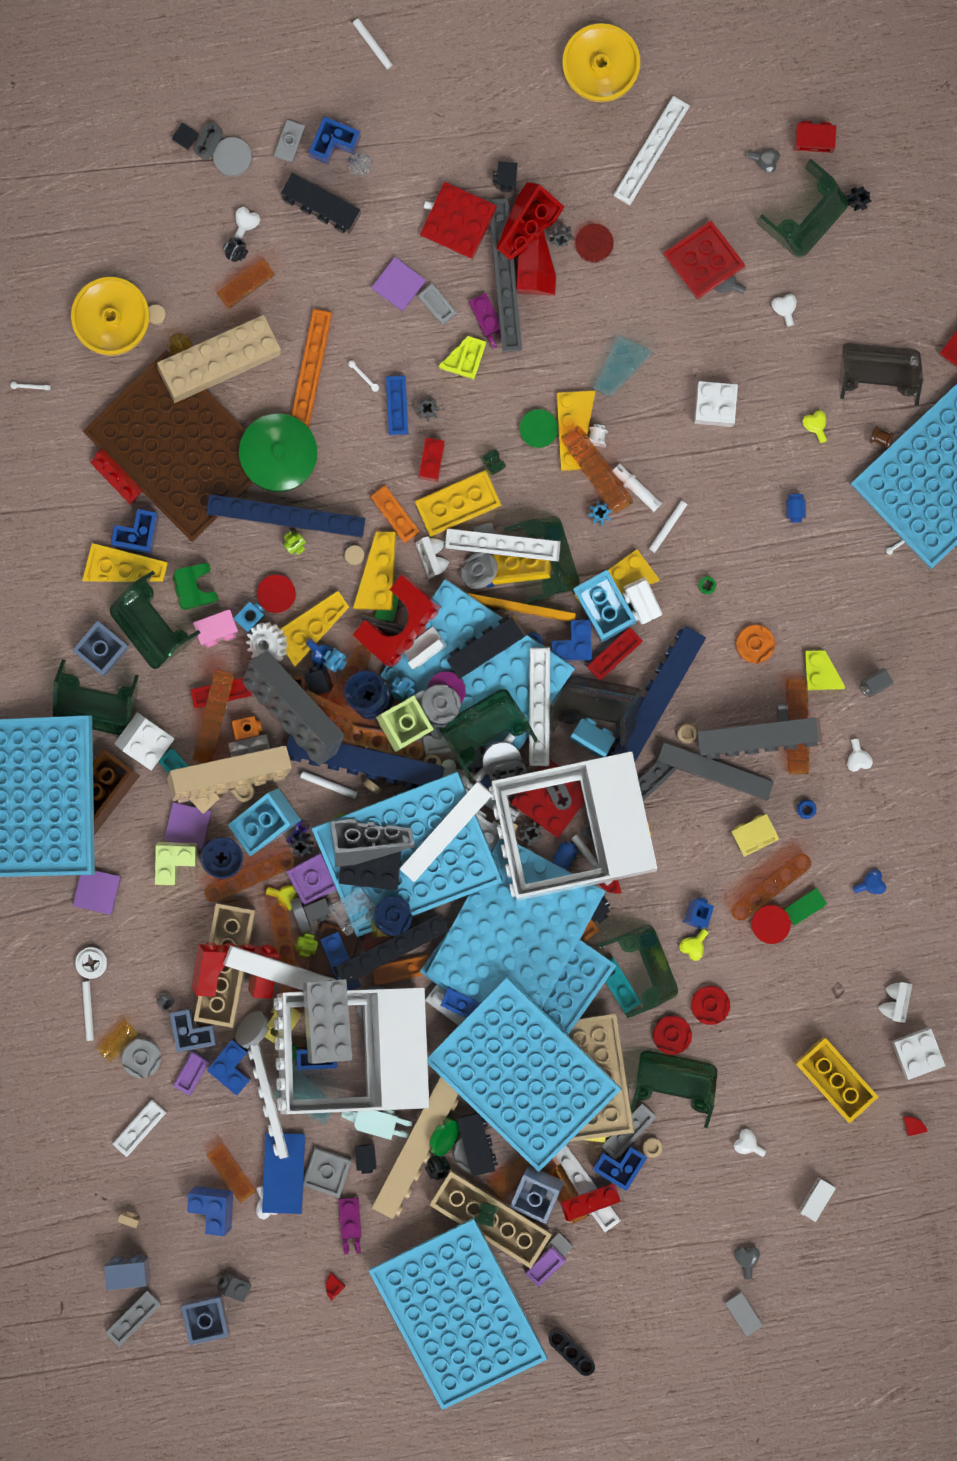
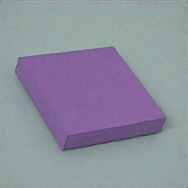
M394 257L371 288L403 312L426 280Z
M173 802L164 841L198 843L197 848L202 849L212 811L208 810L203 814L196 807Z
M321 853L286 871L304 906L337 889Z
M96 870L95 875H80L73 906L112 915L121 876Z

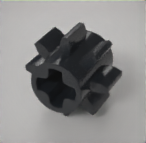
M864 186L858 189L856 187L852 188L851 194L846 196L848 198V206L854 208V211L859 209L863 211L868 208L866 204L872 202L870 192L864 190Z
M237 237L230 238L223 247L226 250V258L232 262L245 259L248 250L245 249V241Z
M302 831L298 836L293 834V841L289 844V847H293V854L297 853L303 857L306 852L308 854L311 853V847L315 843L310 841L311 834L306 835Z
M437 1155L429 1158L427 1161L428 1166L424 1167L430 1179L435 1178L436 1180L444 1179L448 1175L447 1170L451 1168L445 1156L441 1158Z

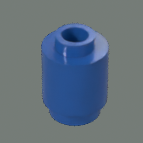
M803 494L788 495L786 500V519H790V523H801L802 519H806V499H804Z
M568 841L565 844L560 843L552 858L554 860L553 863L565 870L568 867L570 868L578 853L575 850L576 845Z

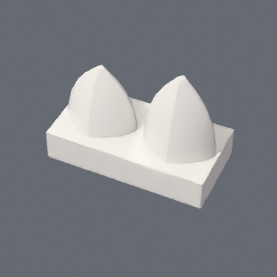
M429 536L421 538L415 545L427 578L431 579L440 575L447 568L449 561L435 555L443 549L446 542L436 538L429 539Z
M267 734L228 743L231 757L270 749Z
M900 982L886 987L887 993L897 1001L887 1002L878 1006L881 1013L893 1019V1021L905 1023L913 984Z

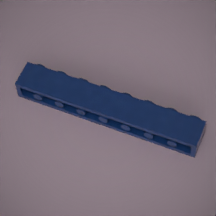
M210 494L207 515L357 538H363L366 519L363 517Z
M687 626L683 630L681 628L678 630L674 637L677 642L674 647L669 646L665 653L667 657L665 663L660 662L655 671L658 675L654 681L650 679L645 688L648 691L646 696L639 698L635 705L638 707L635 715L630 714L626 721V724H628L626 731L621 730L616 739L619 743L616 748L611 747L606 757L632 752L635 763L706 637Z
M289 735L287 751L290 760L301 763V759L309 761V765L320 767L315 761L310 759L308 753L298 746L295 739ZM341 743L337 754L323 763L328 765L327 769L339 771V768L347 769L346 773L358 775V772L366 773L367 778L377 780L378 776L384 777L385 782L396 784L397 781L404 782V786L411 788L443 777L445 769L444 766Z

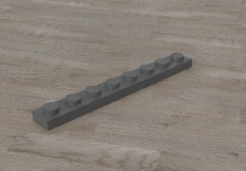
M508 198L492 199L489 202L498 206L490 224L502 352L522 351L514 258L509 260L496 249L509 218Z

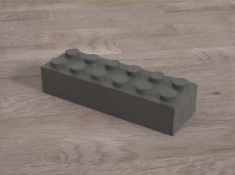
M268 651L251 660L242 681L245 688L251 691L256 696L258 702L269 710L270 715L280 722L283 729L290 733L297 745L308 753L312 761H315L320 766L335 756L345 734Z
M815 717L698 732L700 755L706 756V759L720 758V754H725V757L740 756L739 752L743 751L747 755L758 754L759 749H764L765 752L779 751L778 747H784V750L798 749V745L804 744L806 748L816 747L818 742H822L820 718Z

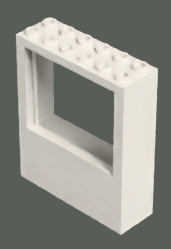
M632 752L492 781L489 791L493 794L491 799L496 800L497 806H493L496 820L500 819L501 825L497 826L500 839L504 838L505 844L501 845L503 857L508 858L509 862L505 867L508 878L512 877L513 881L512 884H509L512 897L516 896L517 901L657 871L655 854ZM580 780L599 869L526 884L507 795Z
M424 988L347 991L348 1005H363L366 1097L294 1100L290 1008L304 1007L303 992L277 994V998H274V1010H277L274 1027L275 1030H278V1038H275V1049L279 1052V1058H276V1070H279L276 1087L277 1090H280V1098L277 1099V1109L281 1111V1114L429 1108Z

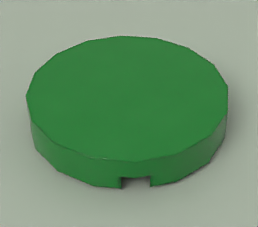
M536 409L524 415L520 422L519 432L526 445L541 449L554 442L558 434V424L551 413L546 410Z
M451 1118L443 1120L445 1123L442 1126L439 1124L435 1128L429 1142V1146L432 1147L430 1152L439 1157L445 1155L453 1147L459 1134V1124Z

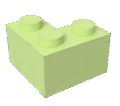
M158 842L156 844L155 885H175L177 882L178 866H195L197 864L198 843Z

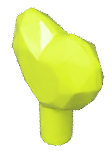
M818 410L813 415L804 416L802 421L804 427L810 432L816 433L820 443L827 441L823 431L826 426L825 413Z
M293 885L284 886L279 890L268 887L266 890V895L276 897L280 906L285 910L292 909L290 900L298 896Z
M702 929L696 937L682 940L679 945L680 951L688 954L693 961L699 960L704 951L702 941L708 935V932Z

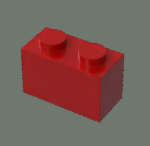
M812 121L797 123L794 151L833 153L836 144L837 125H832L830 122L812 124Z
M425 438L419 479L433 482L439 481L445 441Z

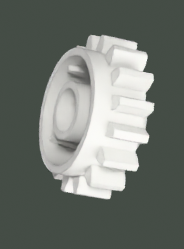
M270 622L260 623L251 628L252 632L247 634L250 640L246 641V644L250 645L247 651L253 652L251 658H255L268 651L277 662L283 660L282 656L287 654L286 647H288L286 642L287 636L284 635L283 630H280L276 624L272 626Z

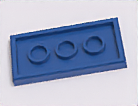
M266 1133L262 1213L302 1214L305 1134L283 1133L289 1157L280 1159L279 1155L276 1156L274 1153L273 1144H276L274 1136L271 1137L270 1133Z

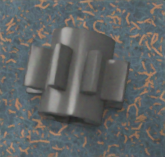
M564 222L553 224V230L548 231L550 243H555L558 248L565 245L568 246L569 240H573L571 226L567 227Z
M426 397V401H418L420 408H416L415 411L421 412L419 419L425 417L427 422H429L432 416L435 419L437 418L435 411H439L440 407L434 406L436 400L431 402ZM424 406H426L427 408L431 406L432 412L430 413L427 411L426 413H424Z
M534 822L533 827H529L526 823L527 829L520 830L521 833H524L521 841L528 840V846L533 841L538 845L537 839L544 838L542 835H539L543 828H535L536 822ZM535 829L537 837H533L530 840L526 832Z

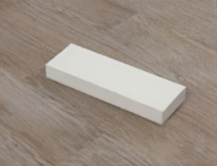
M152 1099L113 1142V1145L128 1157L167 1112Z

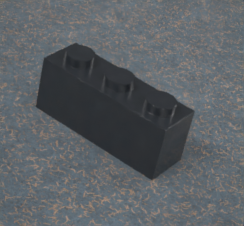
M478 1112L457 1117L472 1177L495 1171V1166L498 1163L496 1155L491 1154L490 1146H493L490 1134L486 1135L484 1128L488 1127L487 1121Z

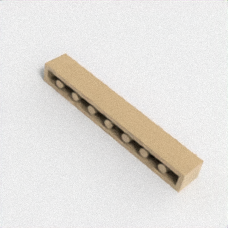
M441 1076L429 1097V1108H423L372 1206V1209L391 1219L395 1215H400L404 1207L401 1205L404 1197L408 1199L413 1190L410 1187L413 1180H418L422 1173V1170L419 1169L423 1162L427 1163L431 1155L429 1152L431 1147L429 1142L432 1133L439 1124L442 1126L445 1123L443 1120L449 1118L447 1115L450 1109L454 1111L459 1102L456 1099L458 1093Z

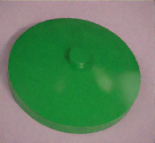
M286 414L263 416L254 421L242 436L239 446L241 467L249 480L264 490L271 492L293 490L307 481L314 471L317 462L316 440L311 430L302 421Z

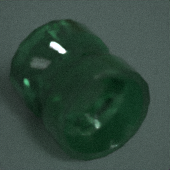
M497 449L480 458L482 463L487 466V472L490 476L507 467L505 462L500 459V453Z
M480 1202L478 1207L480 1211L475 1217V1222L494 1227V1217L498 1213L499 1207L486 1202Z

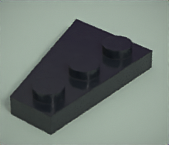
M402 851L356 865L340 866L339 884L398 890Z

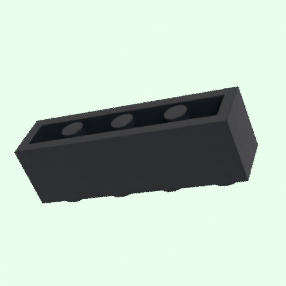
M291 173L281 191V196L284 198L283 201L290 206L295 204L301 207L300 210L307 215H311V213L316 215L320 222L326 225L329 222L335 226L334 229L343 234L345 232L351 233L361 215L359 208L294 173Z
M506 615L498 621L500 625L495 628L489 626L482 631L483 636L478 639L474 636L465 642L466 647L461 650L457 647L449 653L451 657L446 660L458 679L469 674L527 635L514 615L510 618Z

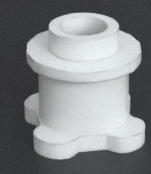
M594 424L593 427H589L590 436L589 439H586L587 445L606 448L604 440L608 430L605 429V426Z

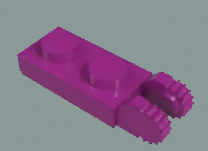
M487 293L470 300L469 304L484 336L487 337L494 350L497 348V344L491 334L498 332L501 340L500 321Z
M359 1197L339 1198L341 1239H343L344 1254H349L348 1238H355L356 1254L361 1253L360 1238L362 1236Z

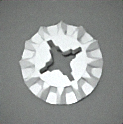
M95 947L85 948L76 957V969L85 978H97L107 968V958L103 951ZM90 957L93 960H99V962L94 964V971L91 966L83 965L89 961Z

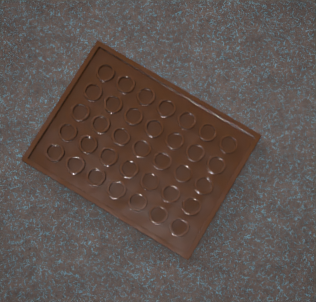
M165 350L83 432L100 450L104 449L143 490L142 492L193 543L218 518L217 516L207 515L209 494L238 499L253 484L244 473L239 458V446L246 430L206 389L174 403L157 369L158 362L172 356Z

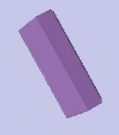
M192 1051L173 1087L190 1096L209 1060Z
M552 1245L535 1261L531 1269L528 1268L525 1271V1274L539 1287L566 1261V1258Z

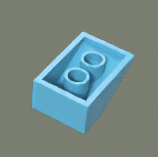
M608 570L573 588L588 619L591 620V625L601 643L636 624L634 615Z
M581 718L569 740L597 757L604 758L615 740L612 737L614 733L606 728L600 730L596 727L597 723L589 718L585 720Z
M278 788L263 796L229 823L228 826L251 857L291 829L301 819Z

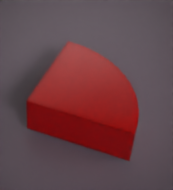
M613 880L608 886L605 883H599L609 893H622L618 880Z
M911 1116L903 1117L908 1136L928 1132L926 1126L919 1119Z
M332 1272L326 1281V1292L331 1301L346 1286Z

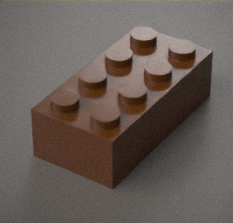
M103 749L93 762L94 835L140 777L137 772L106 749Z

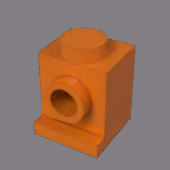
M255 716L232 721L236 741L260 736L259 732L263 731L261 721L257 720ZM246 724L251 726V730L248 732L244 730Z

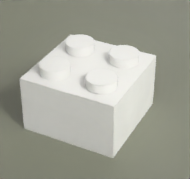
M699 381L696 392L694 424L733 427L735 424L738 385Z
M137 712L114 744L152 771L174 738Z
M925 1028L891 1041L904 1077L907 1080L945 1066L934 1034L930 1028Z

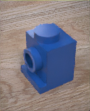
M697 897L696 900H690L685 919H683L682 923L698 929H707L714 906L708 904V900Z

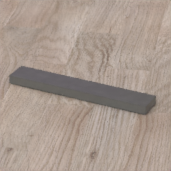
M664 742L656 761L765 801L768 800L774 783L765 778L712 759H706V757Z
M659 762L652 765L638 779L643 801L677 769ZM589 825L581 834L594 847Z

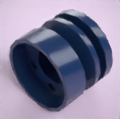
M367 670L357 672L346 682L344 697L351 708L362 718L375 720L376 717L391 709L393 703L391 690L374 672Z
M214 837L202 846L200 863L209 875L218 879H227L234 876L241 869L243 853L240 846L234 840L226 837ZM220 852L226 856L225 860H221V863L215 858Z

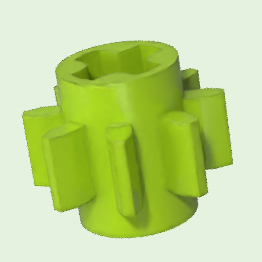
M290 531L283 536L286 541L282 544L291 555L294 552L299 555L305 550L303 545L306 544V541L298 531L295 534Z
M305 933L303 937L298 936L295 944V950L299 951L298 956L307 958L309 954H315L318 941L313 940L314 935Z

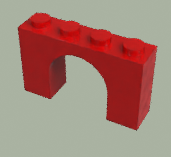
M402 574L389 590L408 609L409 619L405 629L396 636L388 637L372 622L364 620L353 634L384 665L390 667L400 662L402 654L413 646L415 638L425 631L428 622L438 615V610L441 608L413 580Z
M212 942L198 944L191 989L196 996L215 997L219 974L225 967L223 963L230 945L278 961L280 954L275 947L267 944L262 946H254L252 944L237 946L232 943L217 945ZM251 974L248 991L253 998L272 999L275 981Z

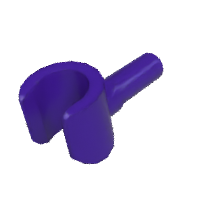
M301 819L296 825V830L293 834L298 836L301 831L305 833L309 829L310 824L307 828H303L301 823L305 819ZM293 834L286 840L287 843L290 844L293 841Z

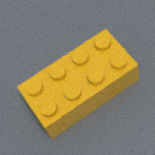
M825 1037L819 1039L794 1062L849 1124L879 1098Z

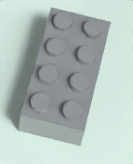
M346 979L303 982L308 1063L352 1060Z

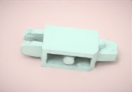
M394 1110L342 1112L341 1117L354 1122L356 1130L389 1140L392 1139V1135L404 1138L409 1137V1133L394 1129L396 1123L404 1126H412L413 1123L412 1121L399 1118L398 1115H395Z

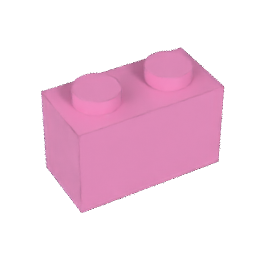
M230 609L193 623L200 644L202 646L206 645L207 648L217 645V641L225 639V641L236 638L235 634L239 633Z

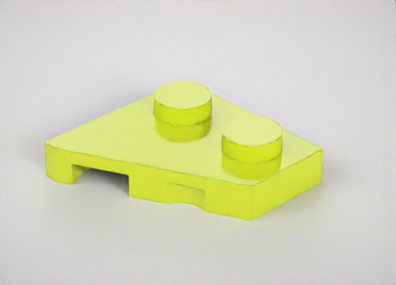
M467 336L439 365V369L475 380L486 342Z
M825 650L805 651L806 691L845 689L844 683Z

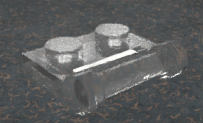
M360 886L331 904L328 909L345 935L349 936L353 933V930L373 919L375 905L363 887ZM365 907L369 910V912L350 924L345 921Z

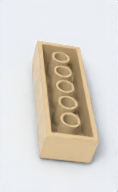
M262 315L158 362L157 369L173 402L176 403L280 356L281 348L265 316Z
M281 746L171 770L167 781L172 801L178 800V803L189 801L190 797L197 796L200 799L208 797V793L216 792V794H223L231 788L236 790L245 789L249 784L260 786L266 784L267 780L273 779L274 782L282 781L289 774L292 767L287 747Z
M216 903L209 942L217 945L232 943L237 946L250 944L257 910ZM225 966L219 974L215 997L198 996L194 1021L231 1028L235 1027L245 972Z
M450 1169L430 1202V1206L459 1224L475 1217L487 1242L530 1269L552 1235L548 1229L519 1211L510 1208L508 1204Z

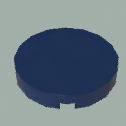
M397 896L386 897L380 900L373 912L374 923L377 929L388 936H396L406 932L412 922L411 908L404 899Z

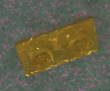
M124 1020L97 1049L104 1058L111 1062L138 1033Z

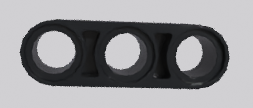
M561 1328L550 1330L548 1334L549 1344L581 1375L590 1376L593 1374L595 1364L592 1357ZM556 1333L563 1336L562 1341L558 1343L552 1340V1336ZM570 1347L576 1348V1355L568 1356L566 1354L567 1349ZM589 1361L592 1365L590 1369L583 1370L580 1367L581 1363Z

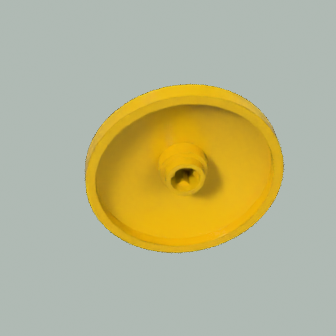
M604 23L586 26L576 32L565 47L562 60L564 77L571 89L584 99L593 102L616 100L625 95L637 80L640 70L639 50L632 37L617 26Z
M104 277L88 283L77 294L72 305L71 322L76 336L85 347L101 355L115 356L129 352L143 340L150 323V311L145 297L135 285L121 278Z

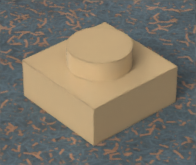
M126 1211V1213L122 1212L120 1214L118 1222L137 1228L141 1218H138V1214Z

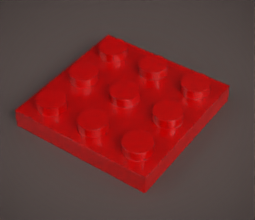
M444 182L420 236L473 260L498 206Z
M712 220L663 253L664 257L697 300L745 268L744 262Z
M550 759L549 766H538L534 772L560 766ZM577 780L564 783L572 800L570 807L566 810H560L554 805L546 787L520 792L515 796L511 804L558 838L585 803L581 782ZM557 785L549 786L554 787L556 792L559 791ZM561 793L557 794L559 797L557 804H562L563 807L566 806L568 798H563Z

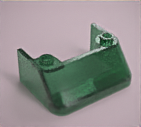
M812 159L808 161L805 169L818 180L817 190L824 198L800 225L791 219H786L776 226L763 214L757 222V225L798 258L805 257L848 207V199L836 180Z
M558 517L536 518L503 528L504 535L524 529L525 534L529 538L537 539L543 537L544 540L561 541L559 561L550 560L554 574L542 581L544 594L525 599V604L530 605L574 591L573 588L579 586V577L562 522Z
M151 571L130 584L112 604L110 614L148 665L153 669H158L188 647L201 632L197 630L188 636L181 629L173 632L150 603L154 598V592L147 582L155 575V572Z
M62 659L54 680L53 717L92 716V730L121 735L133 719L138 696L139 675H135L131 687L124 686L119 689L117 695L80 687V680L75 675L65 673L66 660Z
M506 689L494 692L459 713L452 721L447 723L445 728L440 727V732L470 781L473 777L467 767L477 759L475 749L508 730L513 736H519L528 731L534 742L538 741L526 717Z
M643 925L597 943L598 947L601 948L618 941L621 949L625 952L631 953L639 950L653 987L646 989L642 993L641 1000L643 1006L624 1013L626 1018L653 1009L677 996L678 986L657 933L652 926Z
M643 1051L640 1054L632 1091L631 1112L634 1113L637 1099L648 1100L654 1091L691 1099L690 1105L692 1109L705 1113L704 1127L708 1128L715 1103L717 1068L707 1062L655 1051Z

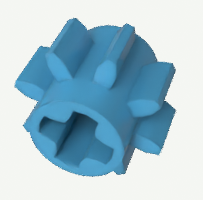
M597 501L595 508L590 506V510L593 513L589 514L588 517H593V524L600 522L601 526H603L605 519L607 521L611 520L607 515L612 513V510H607V503L603 506ZM598 509H601V512H605L603 518L595 515Z
M336 648L332 652L328 650L323 657L326 660L324 665L335 673L338 669L342 671L347 664L344 661L347 656Z
M396 677L390 685L392 696L399 701H403L404 698L406 700L409 699L415 692L412 689L414 687L413 682L407 677H402L401 679Z

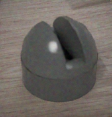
M167 993L160 994V998H157V1005L163 1011H166L172 1007L174 999Z

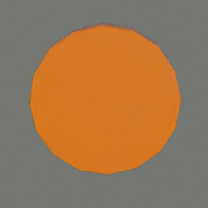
M749 625L742 629L737 636V652L746 662L753 664L762 663L769 659L774 652V636L764 626Z

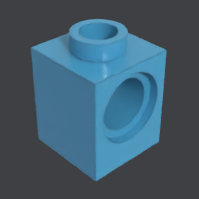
M249 601L236 615L234 620L250 633L251 628L257 626L265 617L262 613L264 609L256 602L253 605ZM254 611L256 618L253 621H247V612Z

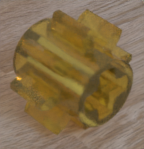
M182 333L172 335L169 338L170 343L167 344L172 356L193 346L188 335L183 336Z

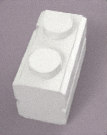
M645 577L623 587L625 593H622L627 604L631 603L633 608L631 612L636 621L645 624L662 615V611Z

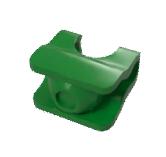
M203 563L180 568L175 571L172 578L182 610L212 604L219 600L217 592L205 593L197 587V579L210 573V564Z

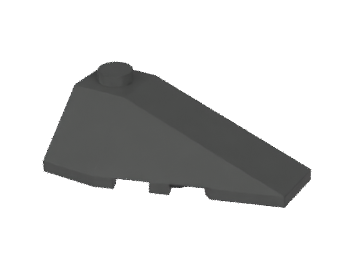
M354 819L330 821L335 867L356 865L415 846L411 828L392 825L384 827L375 825L373 822H368V824L359 823Z

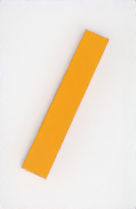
M467 593L488 607L567 622L575 620V613Z

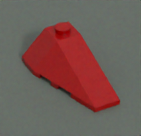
M526 182L516 198L496 249L507 259L512 260L528 246L531 240L538 238L544 229L556 222L565 206L540 184Z
M544 230L538 238L531 240L528 246L518 254L517 294L555 296L556 273Z

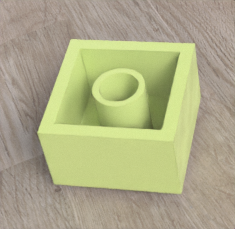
M415 696L376 717L395 752L434 730Z

